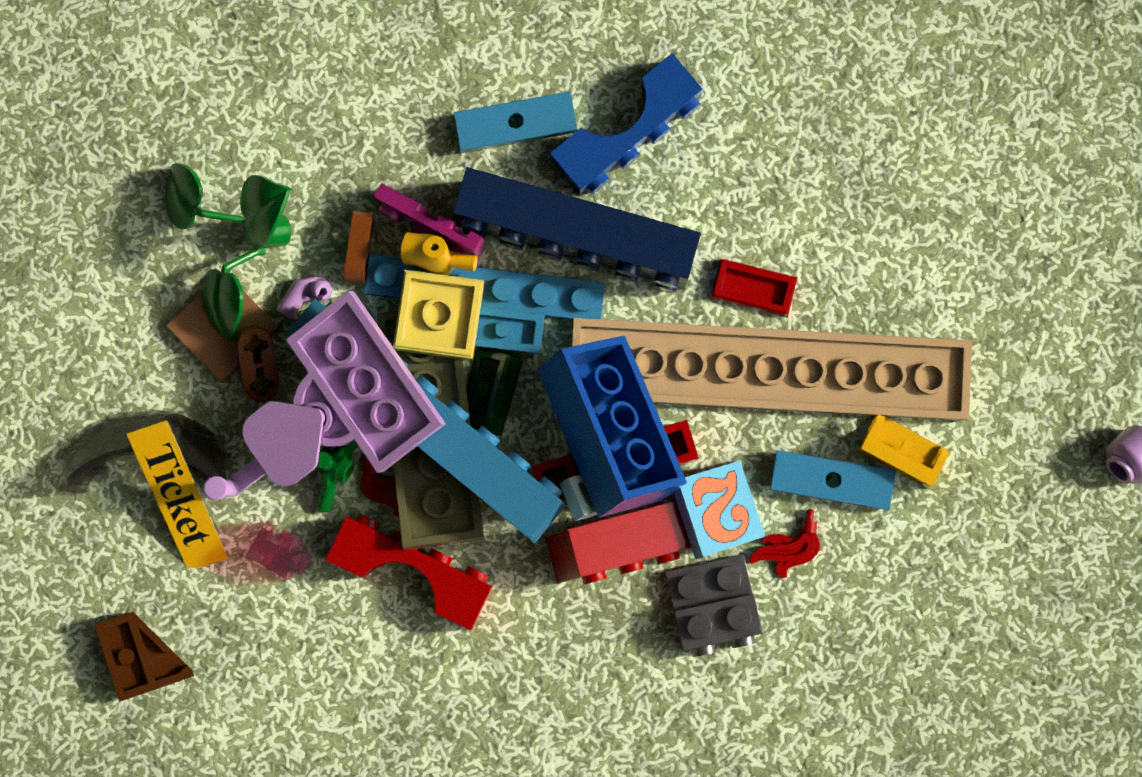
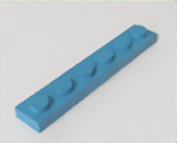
M369 254L364 293L365 295L400 299L404 270L432 272L418 266L405 265L402 259L398 257ZM476 267L475 272L453 268L452 272L448 275L484 280L481 307L545 314V317L574 320V318L601 319L605 283L480 267Z

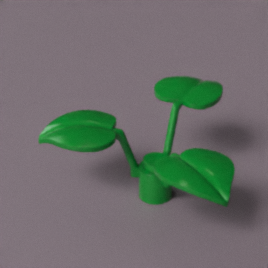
M175 163L170 167V175L168 176L165 193L166 209L171 222L179 229H189L193 226L195 216L197 215L204 218L244 224L242 231L246 244L254 247L253 250L223 264L221 271L217 269L209 270L203 284V306L210 323L224 338L235 340V331L242 316L244 295L239 279L230 272L234 267L256 256L265 255L266 248L288 245L291 239V225L287 217L282 214L292 189L278 184L265 176L252 175L246 179L241 191L240 208L243 216L208 211L199 206L203 196V188L197 174L189 166Z

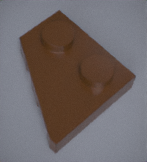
M134 612L94 625L119 702L194 677L193 670Z

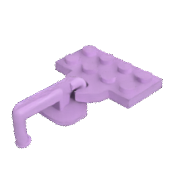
M347 291L286 339L308 371V374L298 384L293 404L270 401L250 415L243 425L242 433L246 445L255 458L226 480L219 476L210 477L204 484V493L211 500L235 497L266 474L277 485H293L316 468L320 445L325 447L346 446L355 441L377 473H381L433 435L446 423L354 291Z

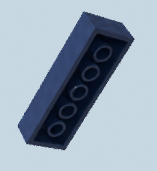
M466 167L453 211L456 224L463 228L462 234L468 236L470 231L481 236L483 240L486 234L496 236L501 239V245L516 250H523L524 245L539 249L538 255L555 261H561L562 255L577 260L576 266L590 271L599 272L600 266L615 270V277L629 282L637 283L639 277L654 281L653 288L668 293H676L677 288L685 290L701 236V232Z

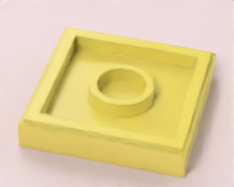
M404 270L393 342L394 350L473 361L484 280Z

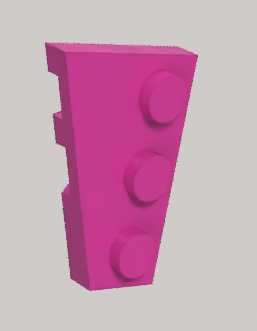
M381 183L373 197L376 203L381 205L377 211L396 223L401 218L414 225L411 230L413 233L433 234L442 237L450 251L478 256V261L485 251L484 241L481 236L470 231L469 235L465 237L462 235L463 230L456 226L453 221L442 215H436L435 218L428 215L429 210L420 203Z

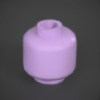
M1128 426L1106 448L1107 469L1121 483L1142 484V426Z

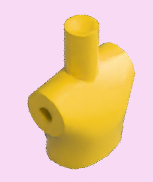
M406 232L401 245V259L405 265L418 266L433 274L449 275L453 268L475 272L478 256L450 251L445 240L433 234Z

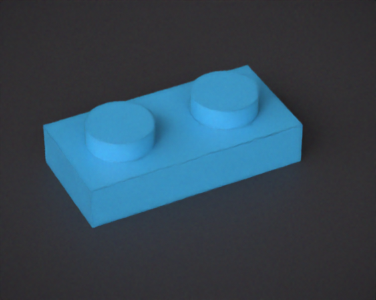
M481 307L475 348L540 355L545 314Z

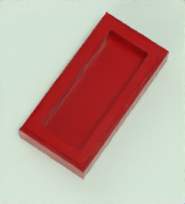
M720 259L711 298L788 317L798 277Z

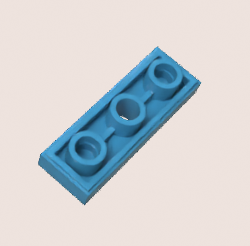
M571 91L454 112L461 153L571 134L578 130ZM514 117H518L523 120V125L520 128L514 129L509 126V121Z
M776 450L770 490L888 511L891 505L896 470ZM829 473H834L839 478V484L836 488H831L826 484L825 479Z

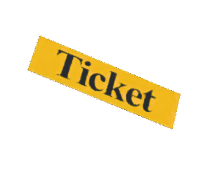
M166 420L127 433L126 435L186 567L199 569L229 559L168 421Z

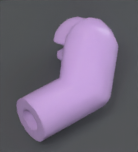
M319 276L297 279L291 284L275 310L292 320L302 304L311 303L314 299L319 302L328 300L332 294V287L325 278Z

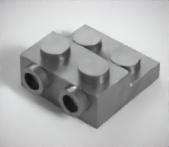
M744 555L665 572L683 651L691 650L693 657L716 652L715 644L731 641L732 648L747 646L756 643L754 635L763 634Z

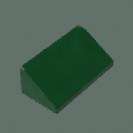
M478 348L466 388L472 428L478 430L482 425L492 434L502 437L523 364L522 360L511 355Z

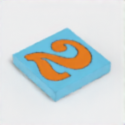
M740 461L685 477L687 484L673 492L695 559L765 537Z

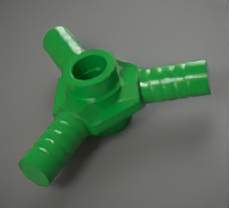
M356 441L346 446H336L331 451L324 448L319 452L318 464L315 468L322 475L321 486L315 508L318 511L329 512L331 510L337 485L340 482L346 483L350 478L355 464L350 459L353 451L358 446Z

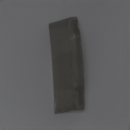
M151 410L143 412L130 411L118 414L92 427L72 445L65 455L58 490L59 493L64 494L89 493V484L94 477L107 473V461L135 454L126 435L127 433L166 420L188 468L197 470L202 475L204 483L213 476L222 477L224 480L227 479L226 446L216 434L205 426L177 413Z

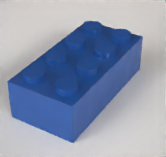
M625 335L563 348L537 368L598 518L661 501L687 484Z

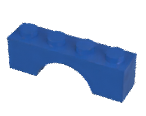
M673 53L642 77L641 88L645 107L639 120L630 129L613 136H600L580 128L550 153V160L580 196L587 190L591 194L600 190L610 180L606 174L617 165L622 169L629 166L639 157L640 153L637 149L648 140L652 144L658 142L670 131L668 123L678 115L682 119L687 118L701 105L698 99L702 95L703 88Z

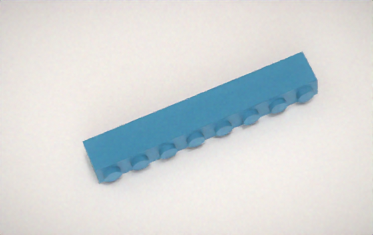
M314 299L284 336L289 338L331 305L332 302L329 301L324 306ZM420 375L416 380L446 425L417 447L528 539L536 543L565 508L566 505L558 498L563 491L545 476L539 482L527 473L531 468L528 462L514 451L509 456L505 455L496 447L500 440L482 425L477 431L465 422L470 415L452 400L447 405H444L435 397L439 390Z

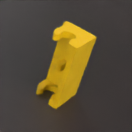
M879 414L872 420L857 449L859 453L891 470H896L900 475L925 488L933 487L949 455L948 449Z

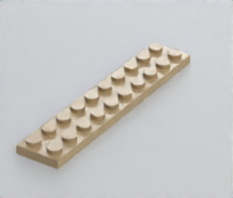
M574 318L572 346L625 335L653 403L877 416L879 414L886 417L957 421L969 420L972 340Z

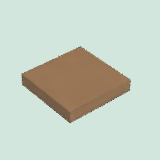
M244 291L243 311L235 331V340H227L212 326L205 313L202 292L166 325L221 383H224L239 368L236 337L244 327L258 325L264 328L270 336H273L280 329ZM256 334L251 335L250 342L244 344V348H249L252 354L259 349V346L265 343V341L259 340Z

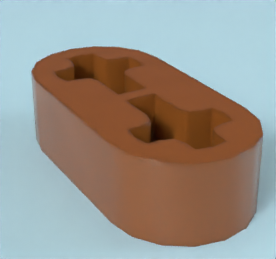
M353 211L344 268V284L365 286L375 223L374 212Z
M250 325L244 327L236 337L241 384L244 392L251 400L266 402L276 396L279 390L274 343L272 337L264 328L258 325ZM256 334L259 340L265 341V345L259 346V360H254L251 350L244 348V344L250 342V336ZM261 367L265 379H271V383L265 385V392L258 393L256 387H250V383L256 381L255 368Z

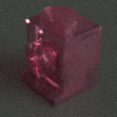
M266 521L246 556L287 580H293L295 575L302 577L314 556L300 548L304 542L303 540L284 529L280 535L274 533L278 525L271 521Z

